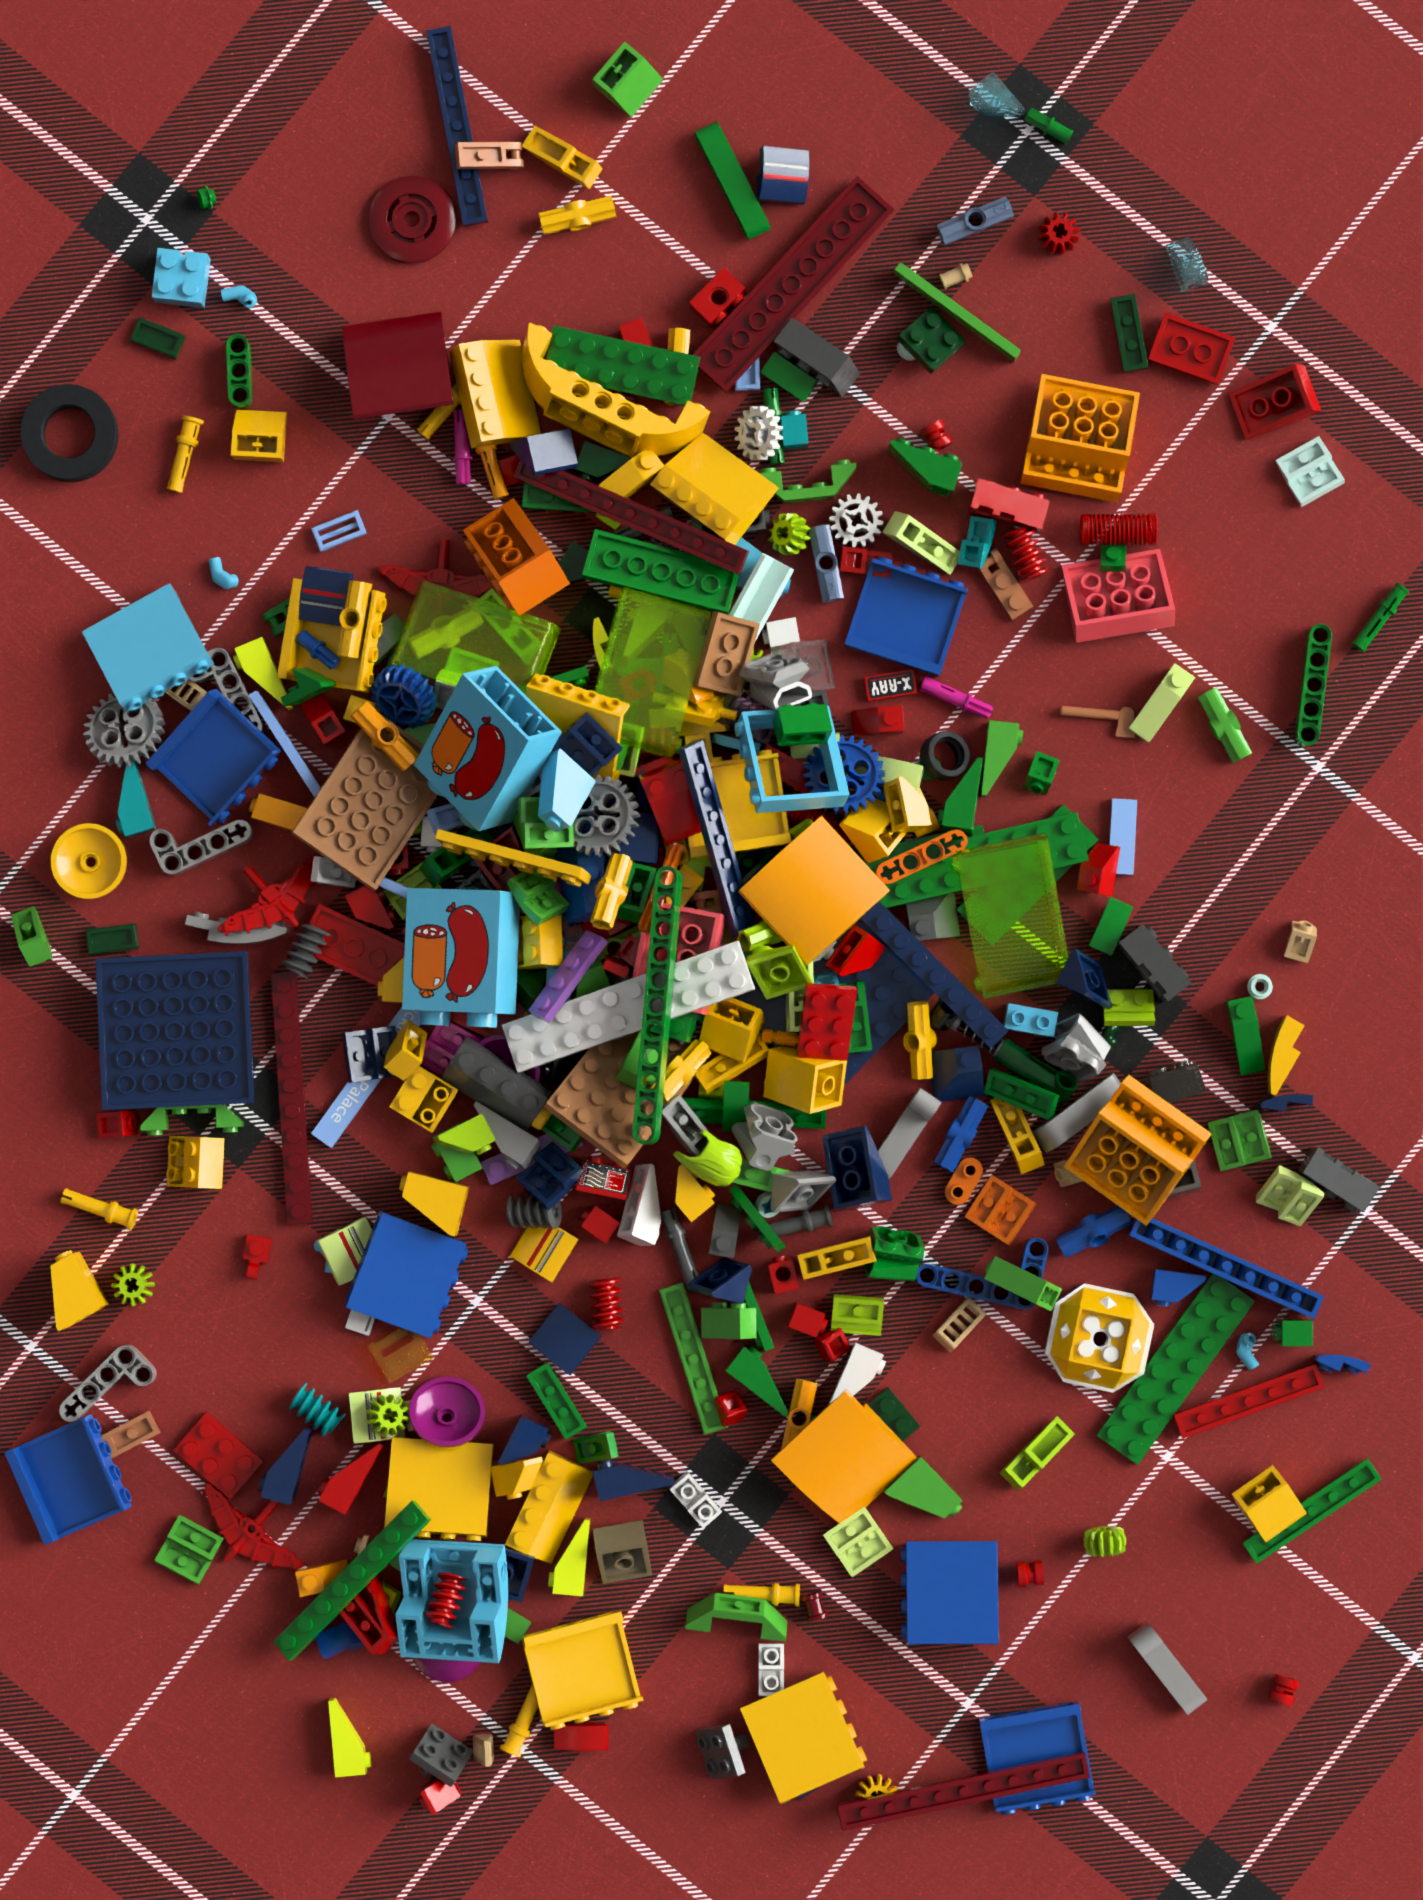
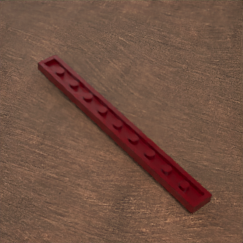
M520 459L513 475L517 479L736 574L741 573L749 554V550L564 470L534 476Z
M297 973L271 974L287 1225L313 1223Z
M1084 1751L843 1802L837 1804L841 1829L845 1831L1090 1778L1086 1754Z

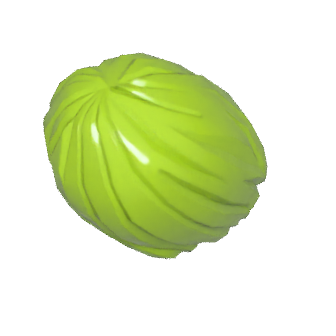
M705 1130L700 1132V1134L706 1138L707 1144L700 1154L695 1157H688L679 1151L673 1153L675 1158L690 1172L715 1186H729L740 1174L742 1164L740 1150L732 1144L718 1140Z

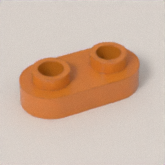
M965 1158L957 1166L945 1187V1197L950 1203L960 1205L969 1199L983 1173V1167L977 1159ZM971 1165L975 1168L973 1175L966 1173L967 1166ZM956 1187L962 1189L960 1197H955L953 1194V1190Z

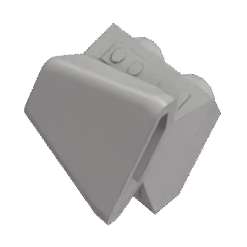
M768 654L742 666L739 676L750 682L752 699L773 710H777L778 707L787 704L794 706L812 697L810 686L799 682L810 669L802 658H786L784 654Z
M1077 1013L1056 1023L1054 1034L1056 1040L1042 1047L1044 1059L1049 1064L1060 1067L1063 1071L1070 1072L1081 1083L1099 1075L1106 1066L1104 1059L1111 1046L1081 1014Z
M756 1102L744 1107L747 1122H737L731 1129L751 1166L769 1171L773 1168L779 1157L795 1154L794 1145L798 1138L790 1130L794 1122L786 1112Z

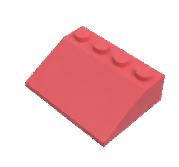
M1160 549L1126 554V572L1100 571L1101 559L1062 565L1066 596L1076 643L1175 626V606Z
M663 903L662 909L664 911L668 910L672 904ZM680 906L676 962L721 947L726 923L725 915ZM667 922L661 924L659 928V933L662 936L669 933L670 926ZM641 932L632 978L647 973L650 933ZM665 948L659 949L657 952L658 960L661 962L667 958V950ZM709 1006L693 1011V1013L707 1015Z

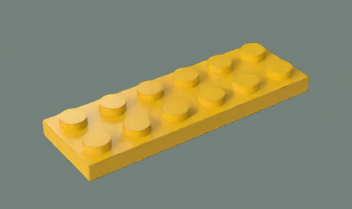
M440 829L436 833L435 839L442 843L441 847L447 849L450 853L462 855V852H465V854L471 855V858L484 862L486 858H489V860L495 862L494 864L509 868L510 864H512L513 867L518 868L521 872L533 874L534 871H537L542 877L557 881V878L560 877L567 884L581 887V884L589 885L592 875L582 867Z

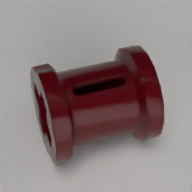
M822 1591L800 1597L806 1606L808 1622L829 1616L828 1611L824 1609L821 1599Z

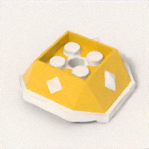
M1083 1283L1055 1303L1044 1352L1063 1382L1114 1393L1144 1374L1154 1323L1134 1294ZM1102 1331L1106 1334V1342L1100 1346L1095 1345L1093 1336L1095 1333Z

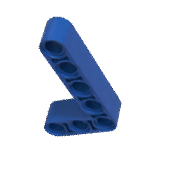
M1033 1237L1026 1241L1019 1267L1023 1270L1029 1266L1035 1267L1037 1276L1040 1278L1043 1277L1048 1255V1245L1043 1239ZM1033 1242H1040L1043 1246V1251L1038 1256H1033L1030 1253V1245ZM922 1264L918 1268L916 1281L925 1287L1023 1310H1028L1035 1306L1033 1302L1027 1305L1020 1304L1018 1295L1008 1290L1005 1298L996 1299L994 1289L998 1285L984 1279V1276L932 1264ZM924 1268H930L934 1273L933 1279L929 1282H923L920 1279V1272ZM948 1274H955L958 1278V1283L953 1288H948L944 1283V1279ZM975 1279L980 1280L983 1284L982 1290L977 1294H973L969 1290L970 1282Z

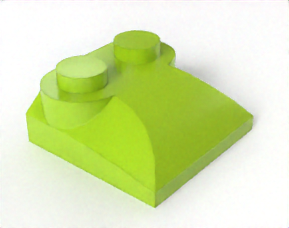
M794 945L774 949L769 946H758L752 951V955L747 956L746 963L766 1000L804 989L806 983L813 984Z

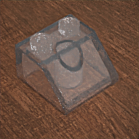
M826 639L790 642L770 648L771 654H784L786 658L799 657L803 659L810 669L799 682L809 685L812 692L835 689Z

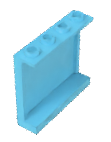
M170 583L82 631L119 704L126 713L130 710L139 709L143 703L152 698L162 696L166 690L184 684L188 678L195 674L204 673L214 664L183 608L179 596Z

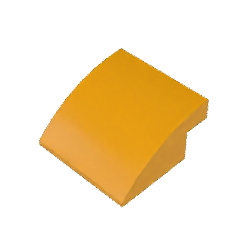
M1042 374L1020 484L1119 503L1125 470L1131 452L1140 393Z
M820 816L752 877L738 893L787 946L794 945L803 964L807 966L849 930L890 890L831 825Z
M1128 1075L1120 1084L1111 1100L1098 1113L1064 1167L1147 1226L1212 1133Z
M845 1389L785 1445L771 1461L816 1505L838 1523H841L864 1506L866 1508L918 1458L866 1403L862 1406Z

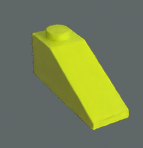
M260 637L234 648L237 655H234L233 658L238 670L243 669L249 677L283 705L281 697L286 695L287 692L281 678H277L278 670L265 639ZM286 706V708L291 710L293 706Z
M590 1518L584 1519L556 1564L555 1571L549 1573L548 1587H553L552 1594L583 1596Z
M330 1698L328 1704L335 1777L366 1775L367 1768L371 1767L370 1752H366L363 1741L337 1699Z

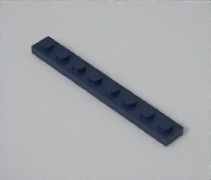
M451 26L426 30L463 226L487 223L488 219L478 169H457L455 144L457 142H473L452 29Z
M695 740L679 748L678 751L731 938L737 939L740 930L751 927L755 923L749 903L738 893L744 884L703 740Z
M880 901L860 918L990 1049L1009 1031Z

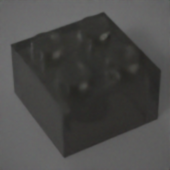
M1190 1059L1172 1064L1174 1069L1168 1071L1166 1067L1148 1071L1150 1076L1144 1078L1147 1088L1168 1103L1206 1092L1198 1063H1191Z

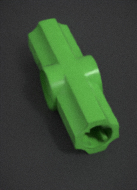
M1215 687L1198 696L1197 699L1209 719L1210 729L1216 739L1221 741L1232 764L1252 754L1240 731L1241 726L1232 710L1228 709L1218 688Z

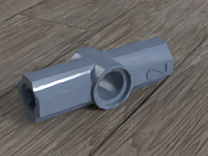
M1005 196L981 207L971 208L966 213L936 225L941 241L946 246L972 234H979L984 229L1014 217L1009 200ZM971 216H978L982 224L972 226L968 219Z
M830 525L812 527L808 532L811 538L810 542L822 602L827 603L844 599ZM822 558H829L833 562V567L829 570H824L820 567L819 561Z

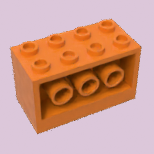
M514 498L463 530L468 538L464 543L471 554H473L478 566L484 572L508 610L513 608L518 616L570 584L551 550Z

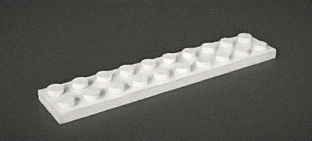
M739 941L675 963L670 1020L755 990ZM662 973L655 977L656 986L661 987L665 983V976ZM646 974L565 1002L550 1023L531 1014L503 1024L502 1027L517 1073H522L642 1030ZM656 999L653 1002L652 1008L654 1012L657 1013L662 1010L663 1002L661 999Z

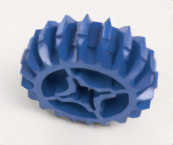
M393 664L383 669L375 677L370 689L372 691L371 699L375 701V707L380 708V714L386 715L388 720H393L395 725L402 724L404 728L410 726L414 729L418 725L422 726L434 714L433 712L437 705V694L433 692L434 686L428 684L429 678L424 679L421 676V672H414L413 667L407 669L404 664L400 666Z

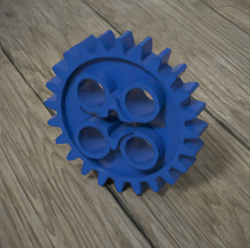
M841 735L840 741L837 743L840 756L845 759L842 764L844 773H848V776L845 775L848 788H853L856 793L849 795L844 807H833L834 815H837L839 809H843L845 816L848 814V809H852L855 814H857L859 806L867 810L866 801L874 804L875 798L873 795L880 796L881 790L878 787L884 786V780L880 779L885 777V771L880 770L883 767V761H876L879 758V753L874 752L871 754V744L864 748L863 739L858 743H854V736H851L849 741H845L844 736ZM814 747L813 753L815 756L808 755L807 761L810 764H804V770L808 773L803 774V780L809 781L805 784V790H811L810 793L830 792L829 784L821 782L823 777H827L821 750ZM862 766L867 769V772L858 774L855 772V768ZM824 808V811L827 812L830 808Z

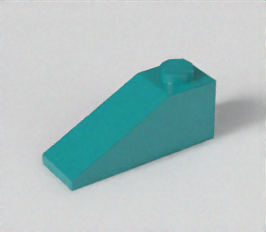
M135 759L132 760L131 767H128L126 764L118 807L119 819H116L119 833H124V836L127 838L157 830Z

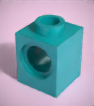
M800 411L785 412V416H781L783 450L807 448L809 443L806 414H800Z

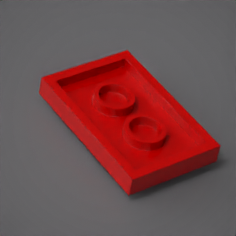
M1165 312L1147 361L1218 386L1235 337Z
M806 983L796 1051L797 1057L848 1060L857 988L855 986Z
M208 1412L201 1417L173 1450L230 1500L264 1462L260 1456Z

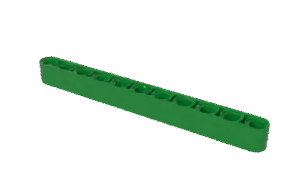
M663 866L658 869L654 883L632 1131L634 1140L643 1145L656 1143L661 1131L683 883L680 871L670 866ZM673 872L674 881L670 885H666L664 883L665 874ZM670 897L672 906L664 911L661 903L664 898ZM667 922L670 926L669 933L662 936L659 933V928L661 924ZM665 948L668 954L667 958L660 962L657 958V952L659 949ZM662 973L665 976V983L661 987H657L655 977ZM656 999H661L663 1008L656 1013L652 1008L653 1002ZM658 1024L661 1028L660 1035L653 1038L650 1034V1029L653 1025ZM656 1050L658 1060L651 1064L648 1060V1054L650 1051ZM650 1075H653L656 1079V1085L652 1089H648L646 1086V1079ZM647 1101H651L654 1105V1110L649 1115L643 1110V1106ZM646 1126L652 1132L648 1140H644L641 1136V1131Z

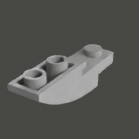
M194 912V916L187 915L185 925L209 930L207 940L223 944L261 943L285 936L290 931L289 928L284 927L285 922L280 921L271 924L272 928L270 929L265 926L250 930V934L242 931L230 932L229 936H225V933H220L217 927L227 919L219 917L218 922L208 920L209 915L200 912Z

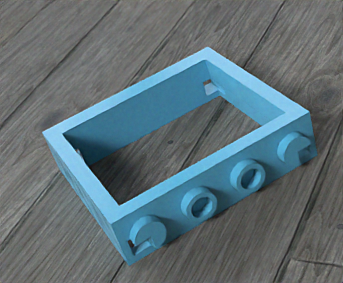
M829 706L827 708L833 731L827 743L819 745L830 792L765 796L751 730L774 728L772 719L776 710L746 711L741 713L738 722L735 723V735L740 738V757L745 761V780L750 784L749 798L751 804L755 806L756 813L844 807L849 797V790Z

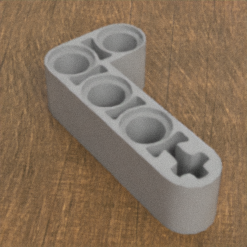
M214 648L208 651L212 660L216 655L224 654L226 657L224 665L218 667L213 664L200 677H190L188 679L200 684L215 677L222 694L234 706L239 699H246L248 706L241 713L245 717L249 716L255 725L258 724L257 728L264 733L265 727L262 719L249 697L245 684L229 653L222 648ZM230 676L235 677L237 680L236 686L232 689H226L224 686L225 679Z
M236 820L178 847L173 835L164 829L152 832L149 842L161 869L169 875L176 876L248 843L252 839L254 832L249 823L244 820ZM238 826L247 828V831L244 832L245 837L242 838L236 835L231 838L234 841L231 844L230 838L225 832L228 831L229 834L233 835L238 832ZM162 834L167 835L168 844L163 848H159L156 845L157 837ZM216 836H223L225 841L224 846L220 849H214L212 846V840ZM195 846L200 847L202 850L201 857L197 860H192L189 855L191 848ZM177 857L179 866L175 870H169L166 865L168 859Z
M1114 1073L1054 1116L1053 1119L1046 1121L1032 1132L1045 1153L1063 1144L1096 1118L1121 1084Z
M922 1088L918 1089L878 1149L889 1179L941 1104L940 1100Z
M133 1345L120 1346L62 1402L59 1408L60 1416L68 1422L80 1419L125 1374L138 1386L149 1385L156 1379V1368ZM127 1349L132 1353L130 1363H124L121 1360L120 1353L122 1350ZM105 1367H109L114 1371L112 1381H107L103 1378L102 1371ZM141 1367L147 1368L150 1372V1378L147 1381H142L138 1377V1370ZM87 1385H92L96 1389V1396L93 1399L85 1396L84 1390ZM79 1400L83 1402L75 1410L77 1415H69L67 1413L69 1411L68 1405L72 1406Z
M1148 1622L1144 1623L1127 1637L1187 1715L1208 1700Z

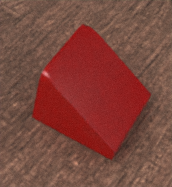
M517 455L499 460L506 487L524 482L513 477L520 461Z
M841 1328L834 1329L814 1339L822 1359L833 1363L851 1350Z
M736 1390L714 1398L723 1427L740 1422L745 1418L748 1409Z

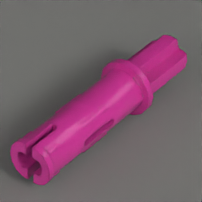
M459 409L453 410L455 457H453V461H455L456 483L458 485H467L471 482L470 461L473 460V457L470 456V440L463 410Z
M928 676L925 677L920 689L921 692L962 708L963 712L968 710L986 719L990 717L993 710L991 705L973 698V694L970 693L968 695Z

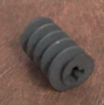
M301 924L300 927L305 933H296L300 943H291L296 951H287L286 954L291 960H282V963L287 969L309 979L304 972H313L309 963L318 962L313 954L323 953L318 945H327L323 936H331L332 934L312 924Z
M510 1196L506 1208L508 1224L513 1228H519L520 1226L528 1228L531 1226V1228L536 1229L540 1226L546 1229L550 1226V1228L556 1229L559 1227L562 1218L561 1201L550 1210H547L538 1201L535 1204L532 1196L528 1197L527 1203H525L523 1196L518 1197L517 1203H515V1198Z

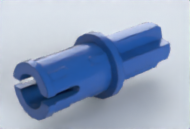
M303 630L297 636L296 643L310 653L311 658L318 659L329 669H336L338 667V664L341 662L340 658L326 647L324 641H318L307 630Z

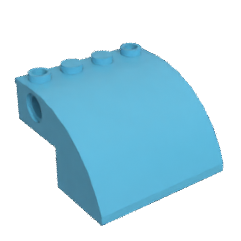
M412 1539L399 1555L404 1596L395 1614L400 1656L499 1663L503 1650L508 1610V1572L505 1544ZM439 1572L456 1574L469 1580L461 1581V1584L467 1588L466 1590L458 1591V1594L464 1597L463 1600H455V1603L461 1607L460 1610H452L451 1612L457 1616V1620L448 1621L454 1626V1629L430 1623V1620L424 1615L426 1611H433L428 1607V1602L436 1601L431 1597L432 1592H439L434 1587V1583L443 1582L437 1577Z

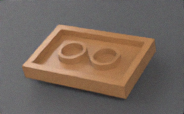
M713 611L693 684L740 697L745 679L740 677L739 674L743 664L750 662L760 623Z

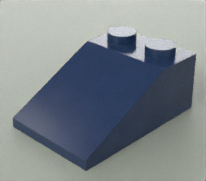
M860 1126L822 1136L828 1175L836 1178V1181L830 1187L834 1210H853L892 1201L888 1174L867 1126Z
M306 1427L269 1469L267 1474L264 1473V1476H261L258 1490L262 1491L261 1498L289 1505L295 1501L313 1427Z
M612 1459L598 1462L597 1467L593 1470L599 1501L674 1485L673 1475L620 1462L613 1463Z

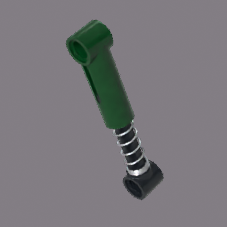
M940 998L929 1013L930 1024L934 1028L942 1031L948 1029L959 1030L963 1033V1037L968 1036L972 1039V1042L976 1041L981 1044L980 1048H987L989 1054L993 1052V1059L1029 1083L1058 1094L1057 1105H1064L1076 1090L1078 1082L1073 1074L1063 1070L1057 1071L1007 1038L999 1040L990 1049Z

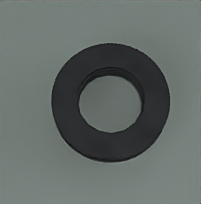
M74 384L57 385L37 395L28 405L23 415L20 429L21 442L30 461L45 475L63 482L83 481L100 473L112 460L119 438L116 418L107 403L94 391ZM64 409L83 411L91 418L94 424L95 437L91 446L84 454L75 458H63L55 455L49 450L45 441V428L49 419L55 413Z

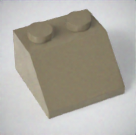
M643 1520L593 1529L595 1550L603 1584L652 1576Z

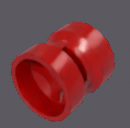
M938 420L920 430L923 438L928 440V447L934 449L935 452L953 443L950 435H947L944 431L946 426L943 420Z
M1035 1560L1029 1564H1026L1024 1561L1016 1562L1018 1587H1026L1028 1584L1044 1585L1042 1560Z
M1275 1674L1273 1680L1275 1686L1274 1689L1270 1690L1268 1698L1293 1706L1295 1699L1293 1694L1298 1689L1300 1681L1281 1674Z

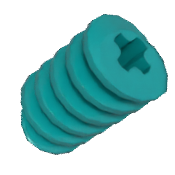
M305 1383L292 1399L289 1410L293 1411L299 1408L297 1416L301 1417L307 1414L305 1423L308 1424L314 1420L313 1429L316 1430L322 1426L320 1435L325 1436L335 1429L346 1414L336 1416L339 1408L335 1407L329 1410L331 1402L328 1400L321 1404L323 1395L320 1394L314 1398L315 1389L311 1388L305 1391L307 1383Z

